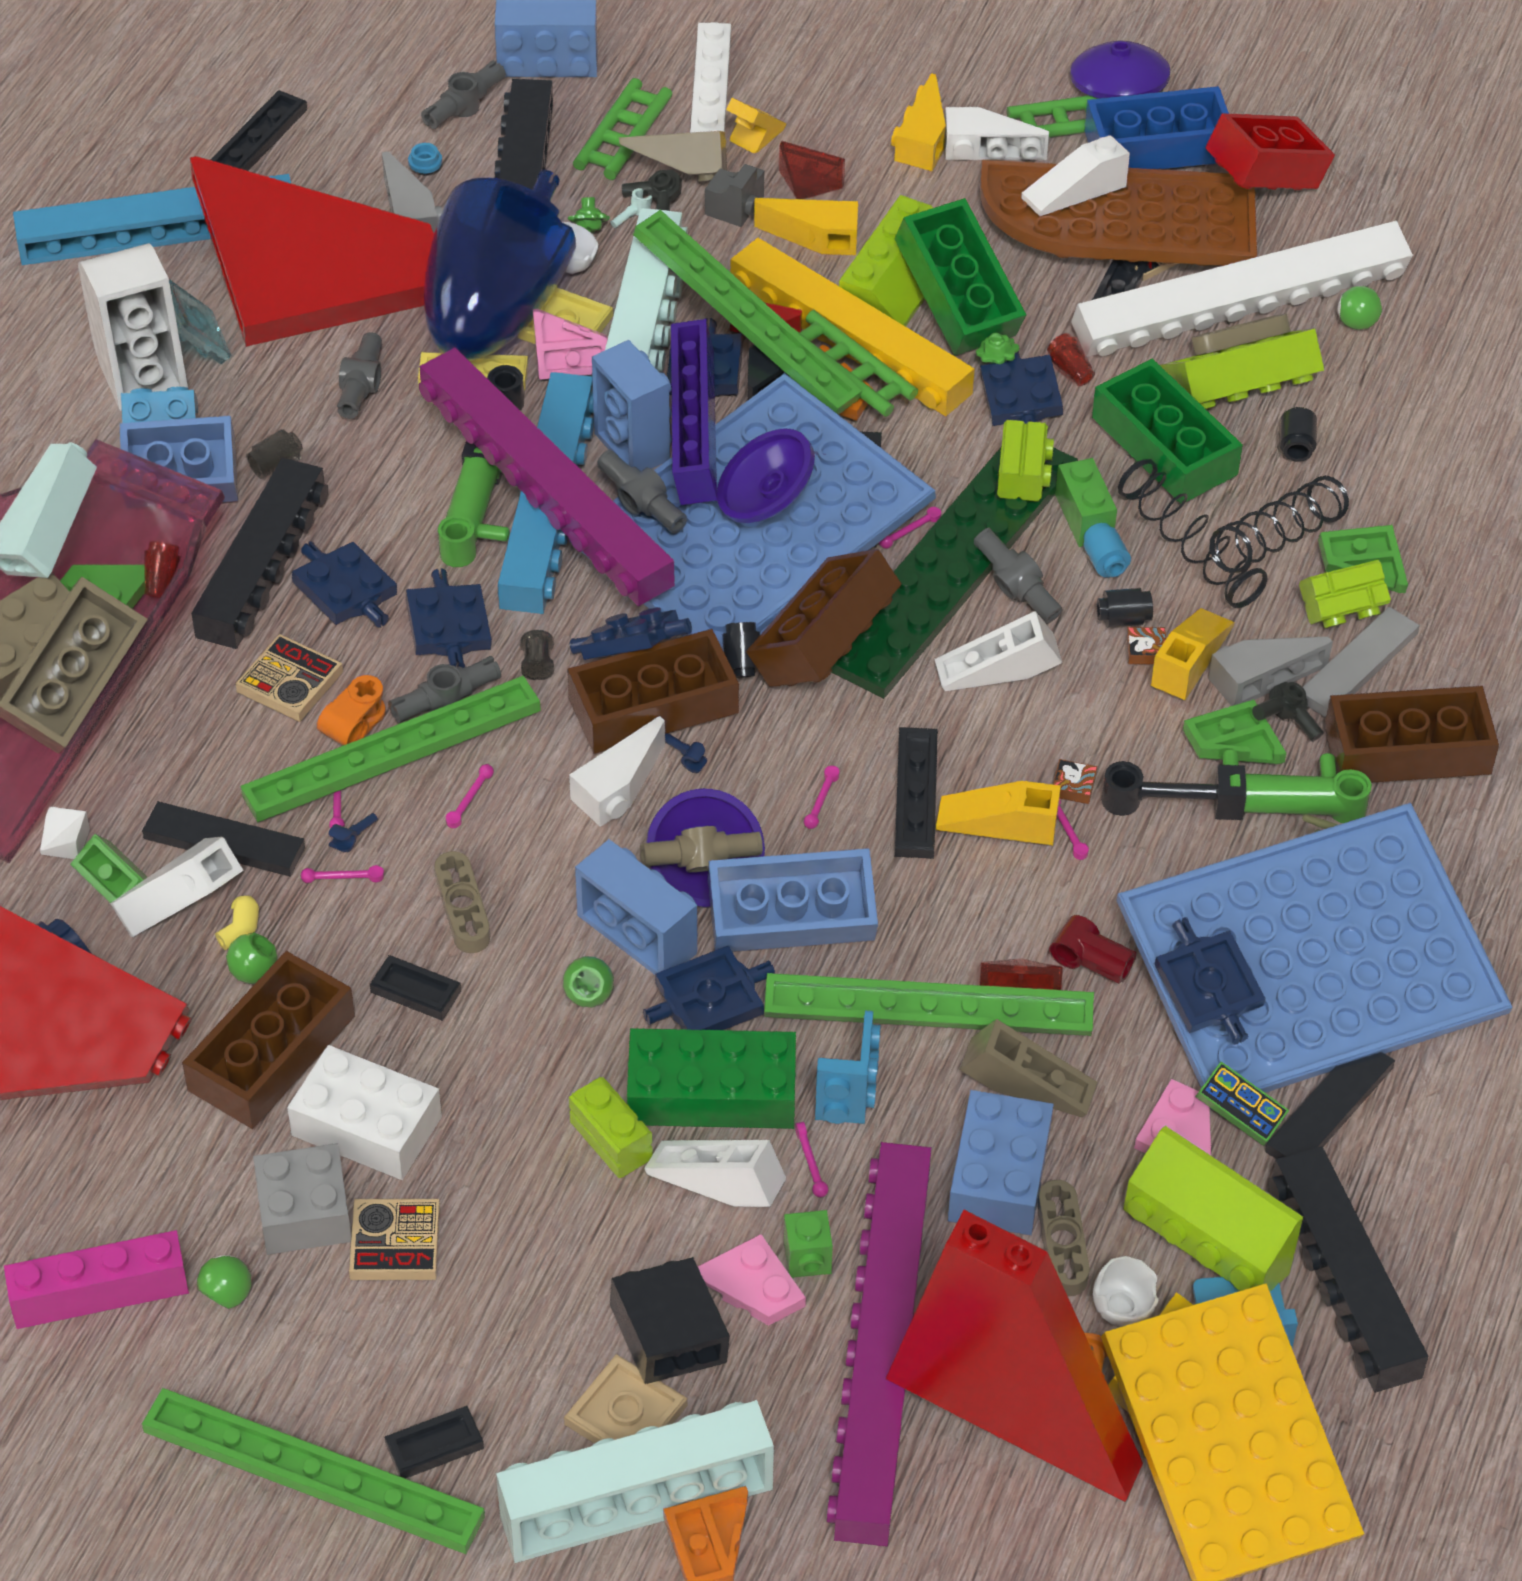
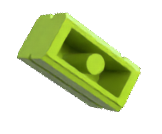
M1006 420L1004 422L997 491L999 498L1017 499L1020 497L1022 500L1039 501L1042 497V487H1050L1052 465H1045L1044 463L1045 460L1052 461L1054 439L1047 438L1048 426L1046 423L1028 422L1025 424L1024 421Z
M1374 560L1311 576L1299 581L1309 623L1312 625L1323 622L1325 629L1346 623L1345 616L1357 613L1359 620L1381 614L1379 607L1389 604L1391 601L1387 584L1384 582L1385 577L1381 562Z
M599 1077L572 1093L569 1097L571 1124L618 1178L625 1177L649 1162L653 1155L651 1146L652 1132L642 1121H638V1116L604 1077Z

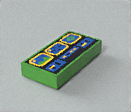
M1222 1061L1195 1096L1263 1146L1289 1112L1286 1107Z

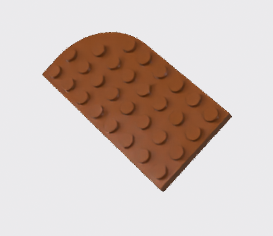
M982 160L980 197L983 208L991 221L1015 240L1035 249L1055 254L1057 257L1092 258L1094 260L1113 259L1127 260L1129 262L1148 261L1162 262L1164 264L1184 263L1199 266H1225L1257 257L1255 187L1245 189L1238 186L1230 173L1128 168L1126 187L1039 216L1021 198L1022 192L1057 164Z

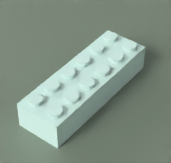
M640 208L636 225L659 210ZM662 210L688 234V227H682V212ZM633 236L605 350L630 340L639 351L642 350L647 354L650 363L657 371L663 372L665 351L662 349L663 347H669L671 326H668L669 322H675L677 301H674V298L681 297L683 280L635 236Z
M755 1400L748 1403H731L722 1410L702 1416L699 1414L688 1415L677 1423L659 1428L656 1426L645 1427L634 1435L620 1439H602L591 1447L573 1452L567 1450L560 1451L551 1455L548 1459L538 1462L511 1465L505 1471L496 1473L500 1518L514 1563L664 1521L663 1509L743 1486L747 1487L748 1497L773 1490L774 1445L758 1401Z

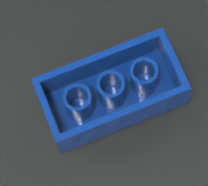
M1219 86L1087 100L1084 131L1088 143L1111 135L1130 153L1128 168L1167 169L1215 164V158L1205 147L1221 114H1229Z

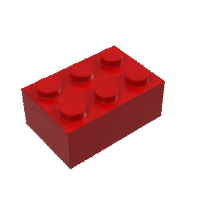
M1222 113L1205 147L1215 158V162L1231 174L1234 182L1245 189H1251L1252 187H1266L1272 190L1277 188H1292L1295 190H1302L1303 188L1318 189L1335 156L1298 116Z

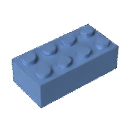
M870 848L709 861L708 886L715 950L728 945L732 952L873 941L876 938L878 919Z

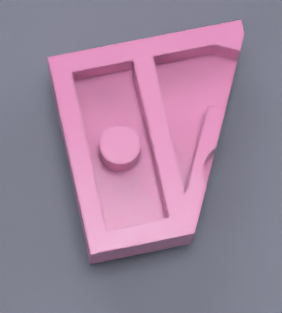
M532 309L539 380L549 379L551 372L592 375V356L605 351L607 336L543 310Z
M1171 1079L1138 1134L1134 1149L1146 1154L1159 1131L1166 1125L1211 1155L1210 1107L1195 1097L1199 1091Z
M762 1235L698 1266L706 1286L721 1293L723 1301L736 1308L747 1310L752 1317L768 1326L806 1307V1297Z

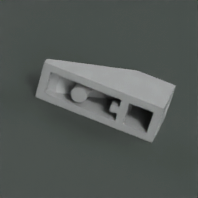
M389 151L382 152L384 181L391 213L431 224L434 236H439L438 227H444L443 212L441 206L435 207L432 192Z
M1329 637L1242 640L1234 645L1224 646L1212 654L1208 679L1231 706L1253 699L1256 700L1269 694L1275 685L1283 682H1295L1323 669L1329 663L1333 641Z

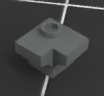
M744 164L739 172H730L720 168L705 188V215L742 227L749 216H754L755 198L764 197L765 170Z

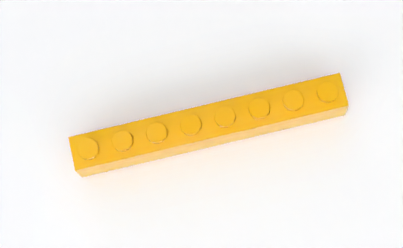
M759 237L730 259V272L763 302L802 310V329L810 326L806 322V316L810 311L815 310L918 389V394L915 398L924 403L928 408L934 409L946 417L973 394L975 368ZM823 334L817 338L831 347L836 345ZM847 354V355L845 356V357L851 358L852 360H854V361H856L857 363L861 364L860 362H858L856 359H854V358H853L852 356H850L849 354Z

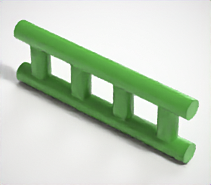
M632 78L574 159L573 166L578 170H584L588 163L604 167V176L609 180H614L634 152V150L620 145L619 137L645 136L672 97V91L667 87H662L657 95L640 90L642 82L637 78ZM632 101L649 106L643 115L626 110ZM617 122L634 126L629 135L612 131ZM603 142L620 147L614 156L597 151Z
M1088 95L1007 107V117L1020 119L1021 122L1049 131V138L1085 133V119L1069 121L1066 112L1085 110L1086 112L1087 100L1099 98ZM1053 114L1056 123L1037 126L1034 119L1035 116Z
M812 310L808 313L806 322L810 326L798 333L862 390L860 396L862 400L887 417L894 409V405L889 402L891 399L899 394L909 401L916 397L918 389L818 312ZM823 334L836 345L824 352L811 341ZM849 354L862 365L850 372L837 361ZM875 374L888 385L876 392L863 381Z

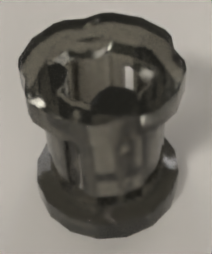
M531 630L524 633L520 638V647L524 651V660L521 662L522 675L530 680H545L554 674V661L551 659V650L554 647L553 636L544 630Z

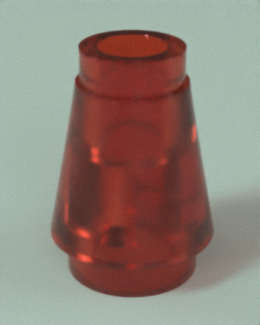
M1064 333L1051 341L1047 347V352L1051 356L1052 363L1076 382L1078 386L1086 385L1094 378L1095 372L1077 337Z
M157 541L149 542L148 550H144V595L162 599L167 598V593L181 560V556L178 555L179 546Z

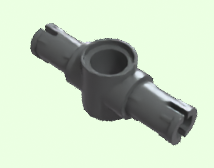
M492 60L476 73L458 72L451 75L448 79V89L440 95V99L421 112L423 122L427 126H431L432 129H436L452 116L470 117L479 111V100L487 94V90L505 78L506 73L500 63L496 64V61Z
M365 333L358 351L351 358L344 357L342 359L339 370V387L342 389V394L337 404V411L344 418H355L358 415L362 400L369 393L378 392L381 380V363L378 361V356L383 344L382 338L376 333Z
M611 449L605 451L598 458L597 467L616 483L618 497L631 514L639 515L643 512L647 516H653L672 534L679 532L686 525L687 515L667 499L666 486L653 469L647 467L640 471L635 466L630 467Z
M991 528L984 529L976 536L974 544L993 564L994 580L1007 597L1011 600H1015L1018 597L1021 602L1026 601L1046 624L1051 623L1061 614L1062 607L1043 587L1042 571L1029 554L1025 551H1021L1018 554L1014 549L1009 550Z
M492 656L465 668L460 666L456 668L450 664L436 665L427 673V681L419 684L417 689L388 701L390 712L396 718L397 723H401L427 710L431 712L462 700L464 697L471 695L477 687L500 679V667L496 661L494 662Z

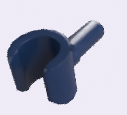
M669 733L665 734V743L684 755L681 758L682 765L692 773H699L707 763V758L703 756L705 754L704 745L700 742H693L690 746Z
M369 814L350 828L334 824L328 833L330 837H333L328 846L342 852H350L355 845L357 836L378 821L376 814Z

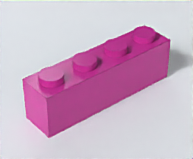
M177 1230L4 1265L9 1304L16 1329L189 1294Z

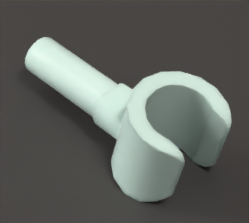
M641 188L635 189L632 192L631 205L610 221L612 227H618L634 215L639 216L640 208L651 209L652 195L643 198L644 190Z

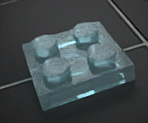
M169 279L179 340L182 342L187 340L194 345L195 349L203 357L207 358L210 356L218 363L223 364L232 355L212 309Z

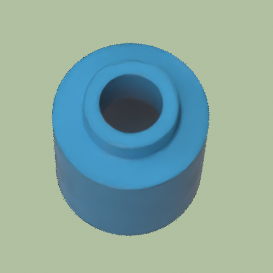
M1098 523L1091 526L1085 532L1084 549L1097 573L1102 577L1121 575L1130 565L1131 556L1117 530L1110 527L1107 523Z

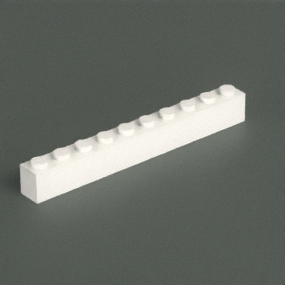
M1393 221L1079 303L1071 323L1086 357L1097 354L1107 356L1123 347H1140L1150 340L1161 337L1171 339L1184 331L1191 329L1204 330L1211 327L1214 323L1225 320L1235 322L1248 314L1256 312L1268 313L1278 306L1290 303L1292 305H1299L1312 297L1320 295L1329 297L1342 289L1367 286L1373 281L1384 278L1386 280H1393L1405 272L1413 254L1398 222Z

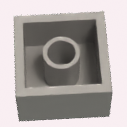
M338 1143L253 1156L267 1255L351 1242Z

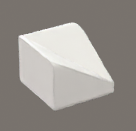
M49 807L40 848L41 855L75 859L83 849L90 830L86 811Z

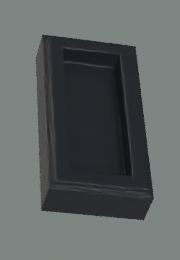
M388 955L370 983V992L443 1021L461 993V983Z
M468 1406L384 1437L385 1445L399 1477L405 1479L484 1449L483 1439Z

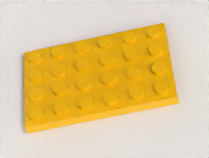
M1266 1283L1103 1333L1101 1336L1102 1342L1192 1581H1228L1359 1539L1364 1535L1363 1528Z

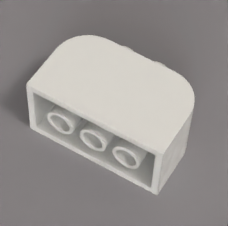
M148 243L79 262V275L94 348L119 410H122L121 393H130L133 389L146 388L151 389L152 392L167 391V388L170 387L188 388L169 278L152 245Z

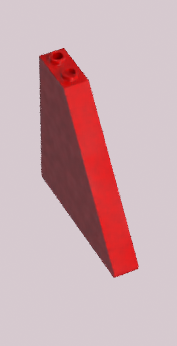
M198 156L190 157L193 185L246 347L450 300V286L455 284L454 274L451 265L444 264L442 259L445 256L443 242L440 236H434L431 224Z
M0 906V1100L149 1083L154 1074L161 1076L171 1058V1054L167 1053V1050L174 1038L182 1039L191 1023L192 1018L187 1016L190 1011L188 1005Z
M964 1209L946 1242L886 1379L1125 1502L1143 1462L1048 1252Z

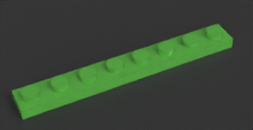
M662 210L657 211L635 226L633 235L795 382L839 415L860 399L862 390Z
M521 676L241 785L242 797L258 823L541 711L540 700L525 677Z
M767 973L764 1016L864 1023L865 1010L873 1011V1023L982 1030L998 1019L1017 1032L1091 1036L1093 1031L1094 992Z
M165 1388L161 1389L142 1422L143 1431L146 1434L463 1554H467L485 1518V1511L482 1507Z

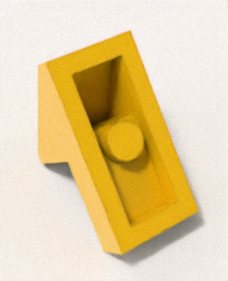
M731 98L726 109L737 115L735 119L737 124L730 136V141L752 153L759 152L781 133L787 124L758 108Z

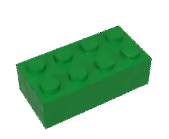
M966 198L904 217L894 239L954 356L980 348L981 341L985 340L992 333L1007 335L1009 338L1016 336L1026 317V313Z
M1153 358L1095 387L1092 418L1136 461L1152 459L1157 464V473H1166V479L1162 486L1173 497L1186 493L1187 501L1238 475L1243 444ZM1143 465L1142 467L1151 475L1152 465ZM1163 475L1158 476L1155 480L1160 483ZM1184 496L1177 499L1180 504L1184 500Z
M630 1028L627 1105L638 1116V1121H642L646 1126L794 1129L796 1032Z

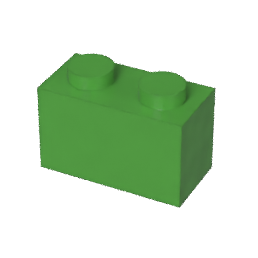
M1093 458L1058 465L1055 496L1078 547L1084 546V534L1091 526L1098 523H1107L1110 527L1115 528L1117 508Z

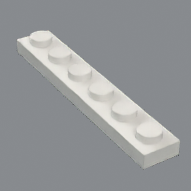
M717 22L698 23L690 133L706 131L725 132L731 24Z

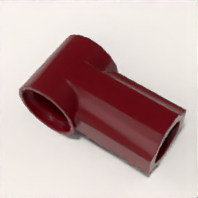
M1073 915L1067 920L1049 947L1052 958L1060 965L1069 969H1076L1082 965L1118 984L1123 983L1130 974L1137 953L1101 935L1097 926L1091 920L1080 915Z

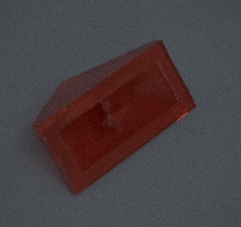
M781 141L779 145V172L796 199L814 197L842 189L844 186V158Z
M1021 958L981 962L980 986L1061 990L1063 967Z

